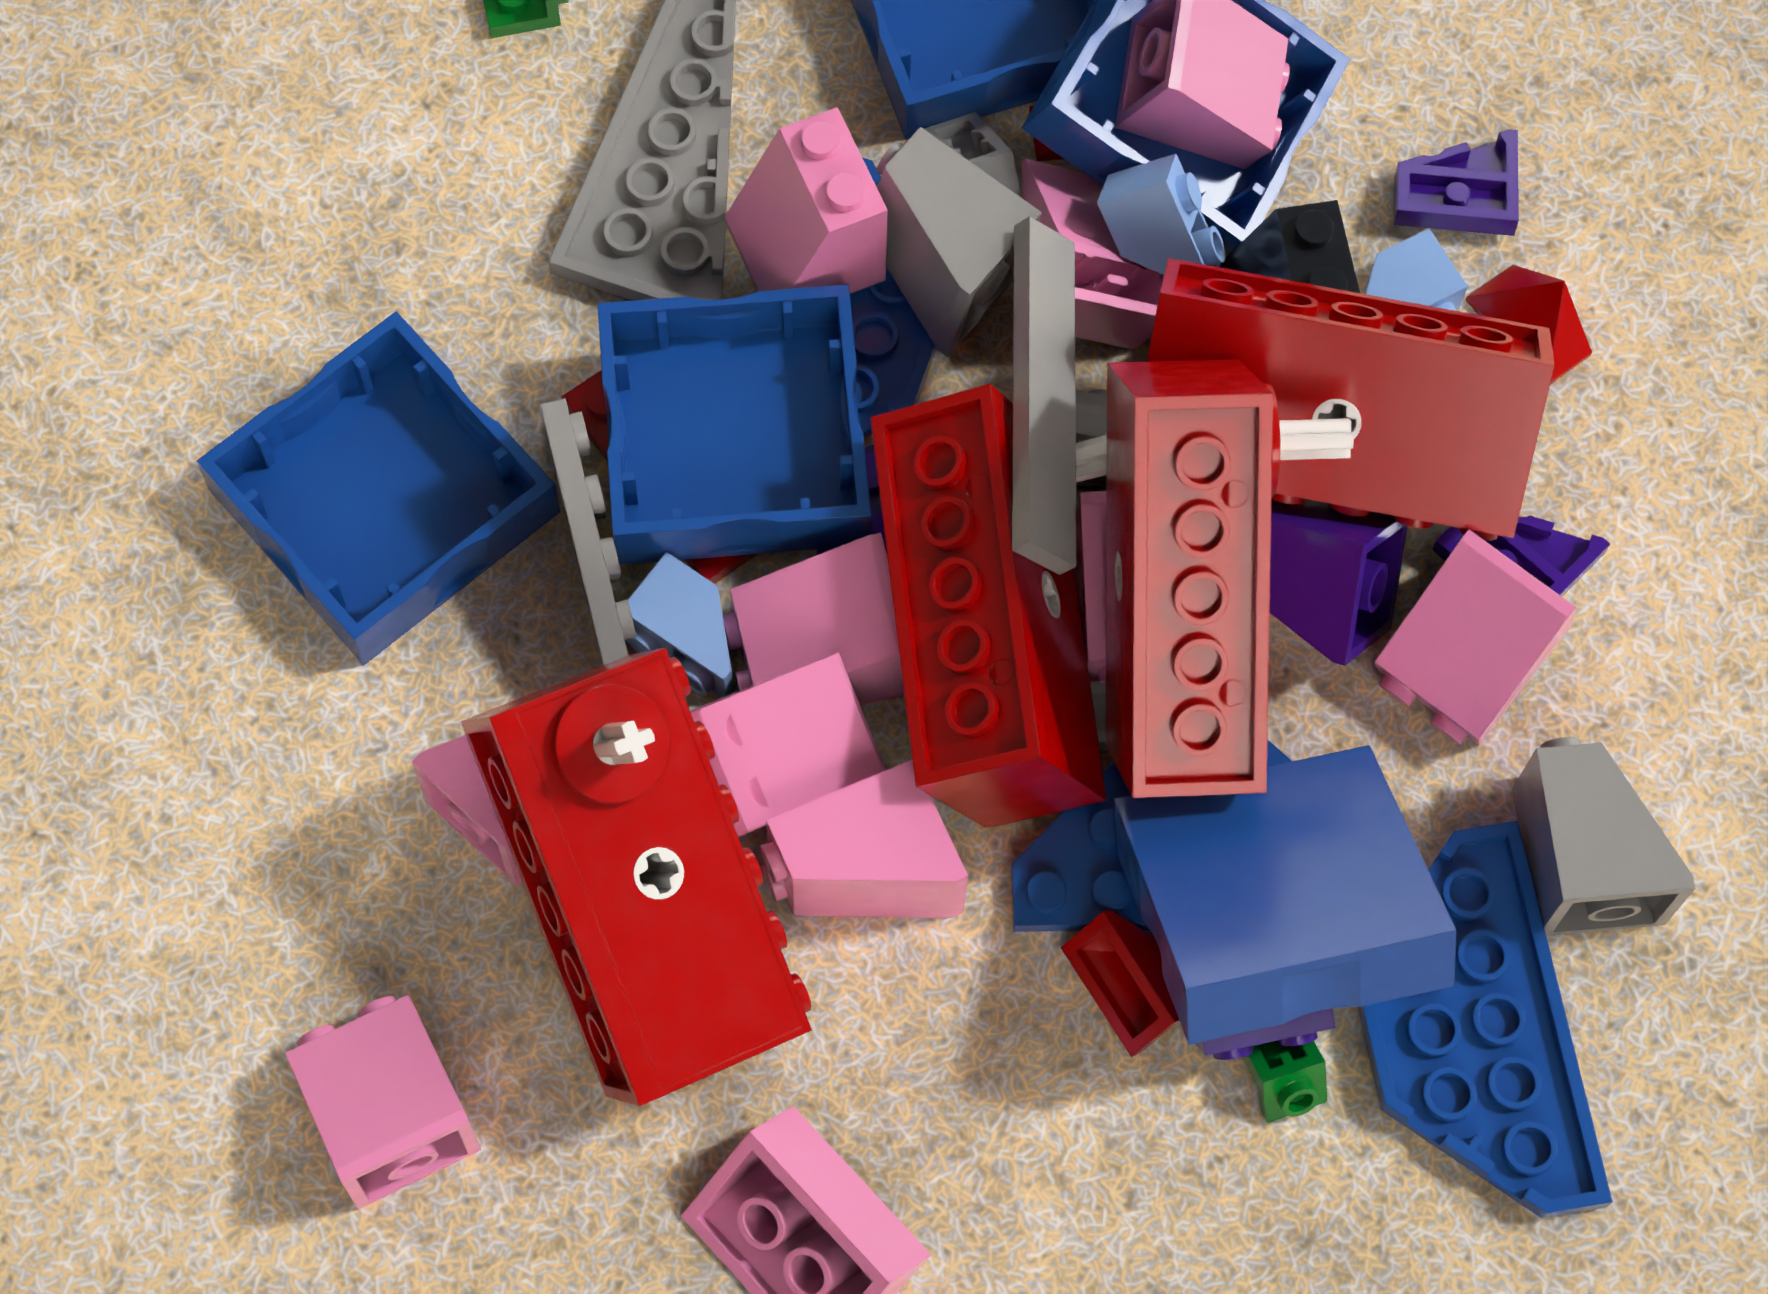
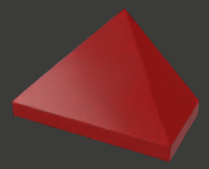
M1511 265L1466 297L1465 301L1478 315L1550 329L1555 364L1550 385L1592 354L1565 280Z
M1107 910L1099 914L1061 947L1131 1057L1144 1051L1179 1022L1162 975L1160 949L1155 937L1112 910Z

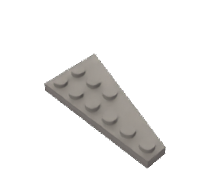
M664 0L548 261L551 274L632 301L686 296L708 300L723 299L725 215L727 212L736 0Z
M566 398L540 404L547 443H550L551 457L562 503L566 509L568 528L591 621L596 632L602 665L628 656L625 640L636 638V632L628 600L615 602L610 581L621 579V570L613 538L609 537L600 540L595 521L606 517V509L598 476L595 474L585 477L580 458L591 456L582 411L569 414Z

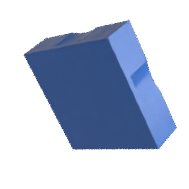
M851 0L905 140L910 139L920 127L924 129L974 112L980 117H985L1037 101L1095 0Z
M1095 0L1024 122L1022 129L1101 186H1104L1109 174L1177 154L1185 174L1192 173L1198 182L1202 196V207L1200 209L1208 227L1215 226L1219 231L1226 257L1263 222L1286 179L1289 163L1297 145L1310 128L1316 124L1351 59L1282 8L1265 0H1231L1288 38L1285 62L1290 67L1289 79L1284 91L1280 95L1277 118L1281 119L1282 130L1278 143L1270 153L1247 168L1242 169L1115 128L1132 17L1152 0Z
M849 284L758 291L738 298L717 300L686 296L597 303L602 381L609 439L607 455L612 528L619 565L659 562L666 552L678 560L837 548L871 535V508L864 436L859 424L856 396L857 364Z
M397 311L327 362L313 380L289 398L267 407L197 460L208 490L363 666L560 513L555 483L498 421L482 412L469 400L457 383L452 371Z
M1370 745L1268 766L1267 793L1145 798L1127 796L1114 799L1118 857L1141 919L1148 926L1159 946L1162 957V975L1188 1045L1281 1025L1300 1016L1320 1010L1363 1007L1454 987L1456 928Z

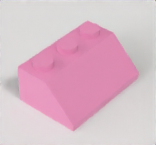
M794 1106L749 1131L681 1215L684 1221L751 1294H897L931 1256L928 1250Z

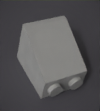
M920 127L905 145L899 141L894 142L883 155L876 169L882 175L876 187L888 210L886 267L937 350L946 357H949L1014 282V225L1029 216L1039 221L1042 212Z
M1561 737L1546 741L1541 744L1540 748L1535 749L1514 784L1512 793L1517 821L1546 936L1666 925L1696 889L1694 877L1602 742L1580 744L1578 738Z

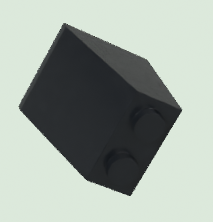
M1338 200L1275 209L1225 257L1224 262H1221L1220 268L1360 293Z

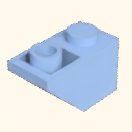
M1177 154L1107 176L1097 204L1121 257L1162 275L1165 273L1168 258L1220 267L1221 262H1224L1225 249L1221 235L1215 226L1208 227L1200 209L1202 207V196L1198 182L1192 173L1185 174Z
M1428 228L1377 253L1364 294L1459 311L1468 286Z
M666 552L628 599L636 638L627 639L626 642L638 653L666 647L669 657H676L682 664L689 680L690 689L703 696H706L711 690L721 698L726 697L733 692V681L718 586Z

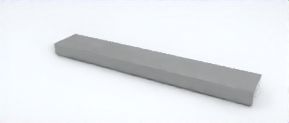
M1029 216L1014 225L1012 551L1061 575L1076 567L1075 243Z

